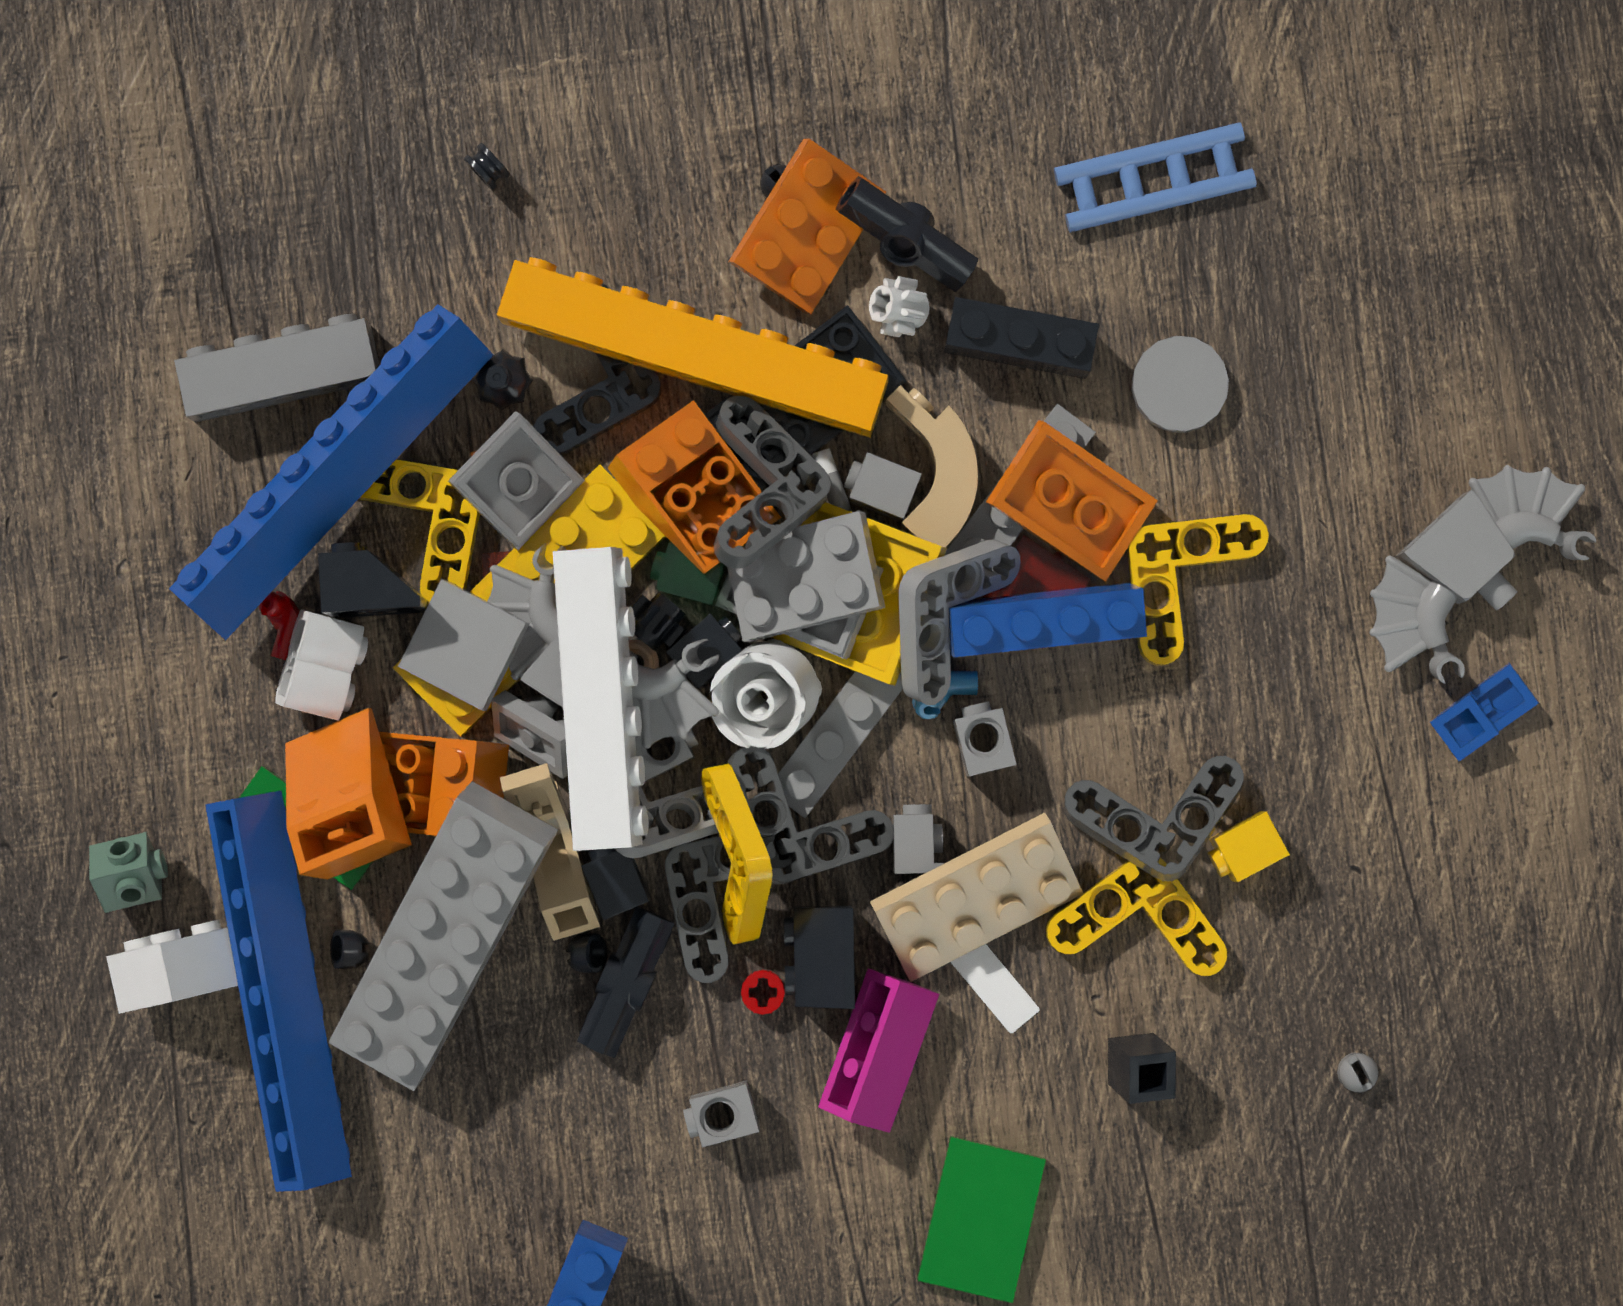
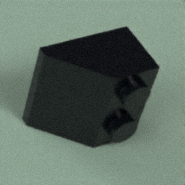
M361 543L331 544V553H318L321 613L333 618L425 613L429 605L428 600L384 560L368 551L367 547L361 546Z
M794 906V917H784L785 946H794L795 966H785V995H795V1007L855 1009L853 907Z

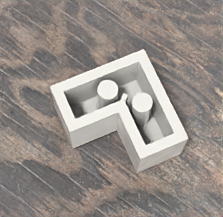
M219 919L191 926L193 936L181 938L180 930L175 929L123 942L125 952L106 956L119 1014L238 986L228 927L222 929Z

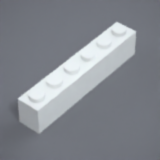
M616 547L553 551L573 851L639 846L643 844L642 836L648 833L649 821L646 806H640L639 786H643L645 782V765L643 757L636 756L635 736L641 735L642 719L639 707L633 706L632 686H637L638 665L635 656H630L628 637L634 636L635 632L634 612L631 606L626 607L625 587H630L632 579L630 561L628 557H623L622 548Z

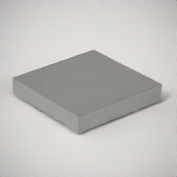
M516 411L448 480L497 532L517 550L530 539L585 481L543 436Z
M441 579L398 667L482 711H487L530 623L447 580Z

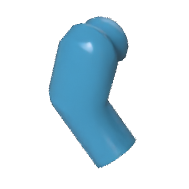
M951 671L950 687L940 702L935 705H926L915 699L912 700L917 715L923 719H933L940 714V709L952 695H977L978 672Z

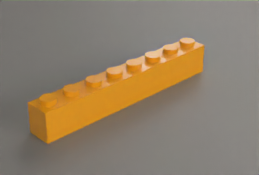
M530 257L528 264L514 260L497 312V317L504 325L733 396H746L759 404L871 438L888 385V375L880 373L882 366L862 358H854L852 364L834 358L835 352L817 344L808 343L806 349L787 344L789 339L787 336L772 330L761 329L759 335L741 330V322L723 315H714L713 321L694 315L695 308L678 301L668 300L666 306L648 301L650 296L648 293L636 288L622 286L620 292L602 287V279L587 273L575 272L574 278L556 273V265L542 259Z

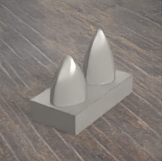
M504 690L495 696L491 701L494 736L539 765L547 763L550 771L560 778L564 779L568 776L564 719L559 721L552 719L558 704L543 694L521 700Z

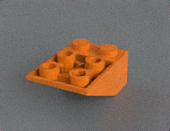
M694 400L619 452L608 466L609 471L635 506L703 574L720 563L714 552V542L720 526L762 492ZM765 506L759 510L760 516L768 524H774L781 518L773 506ZM749 527L747 534L741 539L735 541L730 538L728 545L731 548L745 545L749 536L753 533L751 527Z
M371 708L362 710L285 743L286 825L300 875L328 880L412 845Z
M379 732L408 833L437 836L455 799L472 781L504 799L500 777L506 776L509 744Z

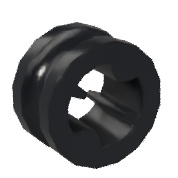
M480 143L477 146L478 152L476 155H467L463 159L484 184L494 191L497 188L496 181L501 177L507 179L510 173L498 158L483 143Z

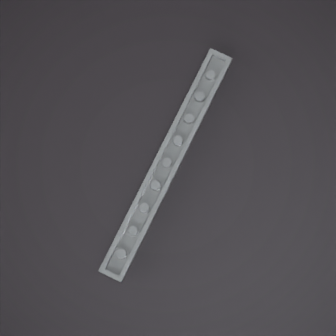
M1056 404L1044 420V422L1083 449L1096 433L1059 404ZM991 491L946 550L945 555L993 539L1011 546L1024 528L986 503L992 493ZM965 565L958 570L955 576V588L963 583L966 576ZM983 566L984 568L992 571V567L988 568ZM930 624L920 634V647L925 645L930 637ZM855 671L778 773L788 806L802 817H807L902 691L901 672L894 686Z

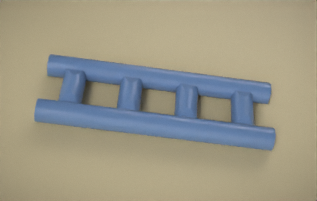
M1239 122L1055 167L1054 176L1057 186L1072 183L1079 211L1065 214L1069 233L1256 187L1253 169L1237 172L1230 145L1245 140L1242 124ZM1212 149L1219 177L1191 183L1184 155ZM1165 160L1172 188L1144 195L1137 167ZM1119 172L1126 199L1098 206L1091 178Z

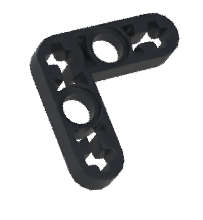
M596 353L609 377L543 413L536 420L533 427L544 437L548 433L546 425L549 422L554 421L558 427L571 422V419L565 413L574 408L577 420L587 432L578 436L576 428L573 427L562 434L565 441L562 445L556 446L553 441H547L561 456L652 407L661 395V383L656 371L633 365L641 380L650 378L653 383L647 387L648 397L640 399L637 394L629 396L626 391L632 387L628 375L624 370L619 376H616L613 369L625 367L630 363ZM595 397L606 399L611 406L609 418L599 424L587 421L583 413L586 402Z

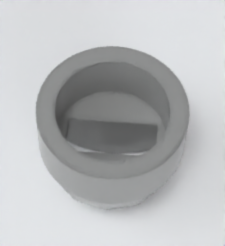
M1350 1053L1343 1057L1338 1065V1079L1350 1091L1357 1093L1366 1092L1378 1080L1379 1072L1375 1061L1363 1053ZM1356 1061L1359 1062L1368 1078V1082L1364 1085L1361 1084L1358 1075L1351 1066Z

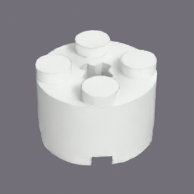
M777 639L758 642L742 650L725 663L715 674L711 682L710 692L712 691V703L718 708L719 714L715 717L712 716L721 733L738 746L746 748L751 746L765 749L775 748L786 742L811 719L822 692L821 682L807 658L795 648ZM764 691L768 699L765 700L760 693Z

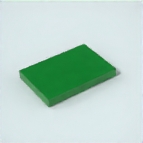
M950 1135L917 1281L1013 1303L1046 1159Z

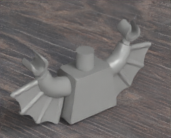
M1506 465L1502 471L1493 477L1471 478L1469 486L1472 490L1462 494L1396 555L1398 559L1390 555L1386 557L1384 577L1379 585L1370 592L1376 607V621L1369 633L1378 640L1384 650L1385 671L1392 672L1424 650L1432 648L1434 656L1429 664L1432 675L1445 684L1441 669L1445 663L1452 661L1456 675L1462 678L1465 673L1464 664L1460 659L1448 652L1445 644L1449 642L1445 629V619L1453 605L1466 602L1478 591L1496 611L1503 607L1518 591L1499 571L1514 558L1515 552L1513 549L1528 541H1536L1548 546L1553 544L1559 545V551L1566 559L1588 560L1589 557L1580 555L1576 551V541L1580 539L1585 542L1596 543L1595 536L1586 531H1569L1566 533L1560 531V523L1585 492V486L1583 484L1575 485L1561 481L1551 473L1549 467H1544L1542 471L1526 473Z
M545 543L534 553L532 559L535 569L540 573L539 581H533L498 565L490 567L493 588L488 602L530 623L509 665L512 679H520L563 707L554 564L549 563L545 558ZM561 546L557 551H563L566 548ZM701 639L688 644L683 649L682 659L678 662L674 659L666 665L655 669L637 664L638 684L637 686H632L633 706H638L641 712L642 730L640 736H635V741L645 749L650 748L652 744L660 739L669 736L680 737L682 740H686L689 737L688 733L700 720L710 716L715 717L719 714L718 708L686 680V674L689 671L699 672L714 666L718 662L719 655L713 656L704 662L698 658L697 650L699 646L708 642V639ZM629 650L630 656H635L637 660L638 656Z

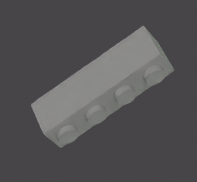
M344 314L328 319L329 326L310 330L308 324H300L282 329L281 337L263 340L262 335H249L235 339L233 341L234 347L216 351L214 345H204L188 349L186 351L187 357L174 360L186 417L196 423L354 388L358 384L365 382L380 366L372 327L365 318L357 320L356 314Z

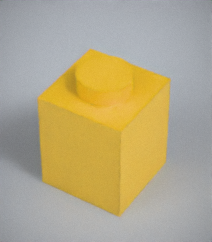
M1260 811L1209 838L1214 849L1208 852V856L1221 878L1228 875L1232 882H1240L1290 855L1267 811Z

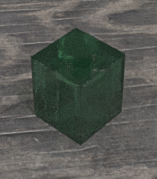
M668 543L666 553L657 551L650 579L658 581L656 591H659L661 594L714 608L725 565L720 562L703 574L673 543Z

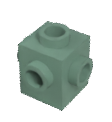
M147 832L89 846V880L105 913L162 899V878L168 877L167 862L162 849L154 850Z

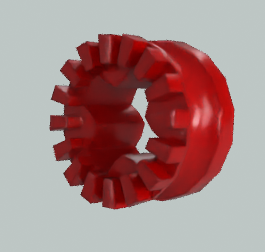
M759 970L751 973L743 982L741 989L742 1001L745 1006L752 1012L762 1015L772 1013L778 1009L783 1002L785 994L782 980L777 974L768 970ZM760 978L768 979L769 987L777 988V997H770L767 1006L758 1005L757 997L749 996V988L757 987L758 979Z

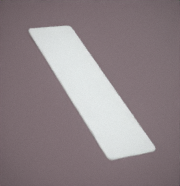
M986 944L951 961L952 965L1009 1033H1014L1039 1012V1007Z

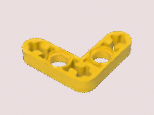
M396 459L388 467L395 468L390 478L391 494L382 495L386 487L384 484L374 482L359 499L433 512L420 580V593L428 600L429 604L435 593L430 590L431 583L440 582L443 571L441 566L433 567L435 558L449 564L461 563L460 571L450 568L448 581L466 590L480 513L466 499H463L460 514L462 516L470 515L468 524L455 518L442 519L443 511L453 515L455 502L451 496L447 495L449 488H455L448 480L458 470ZM387 469L380 477L388 478ZM408 473H419L426 481L424 493L415 499H408L401 495L399 490L401 479ZM447 528L460 529L465 536L463 548L455 554L443 553L438 546L439 535Z
M1243 514L1147 525L1139 529L1127 548L1130 583L1144 588L1148 583L1159 582L1166 587L1169 594L1167 604L1158 610L1151 609L1145 605V617L1158 618L1171 613L1172 623L1163 622L1162 627L1164 637L1173 638L1174 647L1166 650V657H1159L1156 649H1149L1148 641L1156 638L1155 623L1146 626L1147 637H1139L1137 641L1140 654L1147 662L1163 666L1174 662L1183 651L1184 637L1175 567L1245 560L1257 556L1265 549L1269 536L1267 527L1260 518L1254 515ZM1241 524H1247L1250 532H1257L1258 540L1250 543V550H1244L1241 542H1232L1224 545L1227 554H1219L1221 539L1216 526H1224L1223 535H1232L1239 532ZM1201 529L1209 535L1211 547L1205 555L1194 556L1186 550L1184 537L1188 531ZM1167 531H1176L1175 549L1180 559L1171 560L1172 549L1157 552L1154 556L1155 561H1148L1145 553L1137 552L1136 546L1144 542L1145 535H1152V540L1155 543L1169 542L1171 538Z
M728 763L705 768L701 774L704 797L731 861L723 902V921L732 944H740L759 939L772 883V866L766 846L731 765Z
M1159 858V864L1165 867L1167 865L1166 862ZM1126 861L1085 891L1083 895L1077 897L1056 912L1049 919L1046 926V938L1056 951L1064 954H1075L1085 949L1142 907L1185 967L1191 972L1200 976H1211L1218 973L1224 967L1227 960V949L1224 942L1178 879L1162 881L1155 878L1157 884L1152 888L1148 884H1140L1132 890L1134 894L1139 896V899L1131 904L1126 890L1115 882L1118 877L1123 875L1125 883H1130L1139 875L1136 865L1130 861ZM1105 889L1115 891L1121 899L1119 912L1110 918L1101 917L1094 908L1095 896ZM1172 900L1183 902L1189 911L1187 922L1180 928L1172 929L1162 919L1163 907ZM1084 903L1089 917L1098 923L1100 927L1091 932L1090 925L1085 924L1076 932L1079 939L1076 944L1072 945L1067 940L1059 943L1055 937L1060 933V928L1057 924L1063 919L1072 924L1083 916L1076 911V908ZM1198 922L1203 927V931L1194 933L1203 945L1208 946L1213 943L1216 947V950L1211 954L1214 963L1210 966L1203 962H1199L1196 965L1193 963L1192 958L1197 952L1189 940L1186 939L1182 946L1176 941L1177 937L1190 933Z

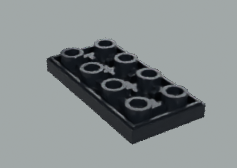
M848 305L795 345L796 347L806 349L807 344L812 343L829 348L835 352V359L851 364L854 358H862L882 366L880 373L888 375V385L883 400L889 397L900 385L906 384V379ZM729 395L704 414L716 431V423L721 406L733 395ZM759 404L810 456L844 431L837 427ZM732 416L731 423L737 425L742 422L747 426L749 419L745 416L739 419ZM751 435L749 442L753 443L756 438ZM728 445L760 490L763 492L768 488L769 485ZM766 445L760 449L761 455L768 462L781 463L786 460L784 451L778 446ZM793 465L792 468H791V470H793V469L796 468L797 466H796V465Z

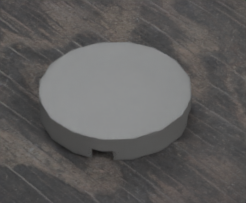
M1173 336L1157 341L1142 354L1134 369L1131 391L1136 408L1150 424L1166 431L1186 433L1202 428L1219 414L1227 399L1229 378L1224 361L1210 345L1194 337Z

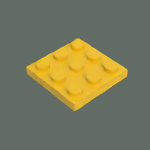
M825 502L801 526L852 512ZM867 518L876 565L884 568L880 584L885 608L866 613L859 634L856 635V641L850 657L843 659L785 634L771 638L781 640L786 644L895 686L901 672L898 594L900 582L906 572L914 566L945 556L947 548Z

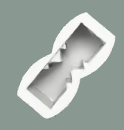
M301 609L293 629L288 657L280 676L275 703L283 707L339 721L342 711L348 712L353 703L355 685L350 683L352 671L355 664H362L367 652L368 638L363 636L364 626Z

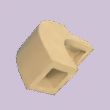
M900 385L887 398L886 406L922 440L931 454L934 465V481L929 494L901 523L900 527L908 534L947 548L963 528L975 500L978 484L975 449L965 425L949 405L934 419L929 414L934 409L932 404L915 388L908 393Z
M542 764L500 777L506 801L558 829L533 877L540 909L553 941L600 927L592 891L581 867L584 865L580 851H573L571 821L557 781H554L548 764Z

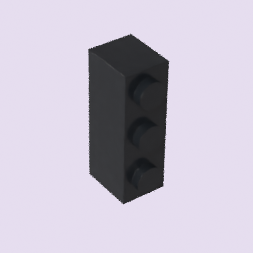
M955 297L944 353L1086 379L1091 371L1099 323Z

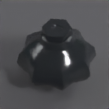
M502 349L493 355L472 378V381L478 388L480 402L491 403L502 411L511 404L524 402L526 389L533 379L526 371L525 358L512 356Z

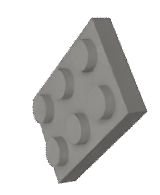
M862 511L796 527L752 564L744 568L728 567L742 641L750 643L885 608L866 513Z

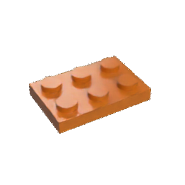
M803 139L728 262L805 314H812L863 231L861 227L835 210L840 198L858 176L883 193H886V191L811 139Z
M1038 420L986 503L1099 580L1106 582L1158 500L1046 422Z

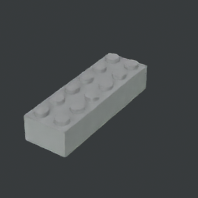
M472 781L455 799L328 1043L414 1091L430 1071L556 836L558 829Z

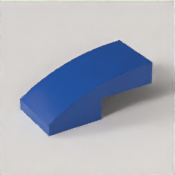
M1509 662L1437 715L1430 723L1456 759L1461 761L1497 736L1504 727L1539 704V701Z

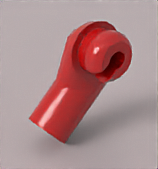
M272 591L258 607L261 614L266 615L277 630L270 656L286 660L293 629L300 610L290 596L282 591Z

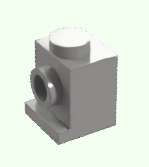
M932 804L903 805V815H892L894 828V873H927L944 864L943 862H934V853H943L942 824H933Z

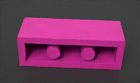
M868 968L855 1003V1009L852 1011L818 1107L851 1123L890 1133L939 994L907 980Z

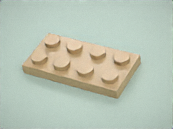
M1043 813L870 901L904 971L910 982L1084 893L1051 821L1046 813Z

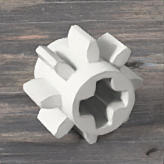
M898 276L896 280L885 278L883 279V285L878 286L873 291L869 301V312L872 321L883 322L881 334L900 337L902 334L913 336L915 335V328H919L925 323L929 314V301L926 293L916 291L918 280Z

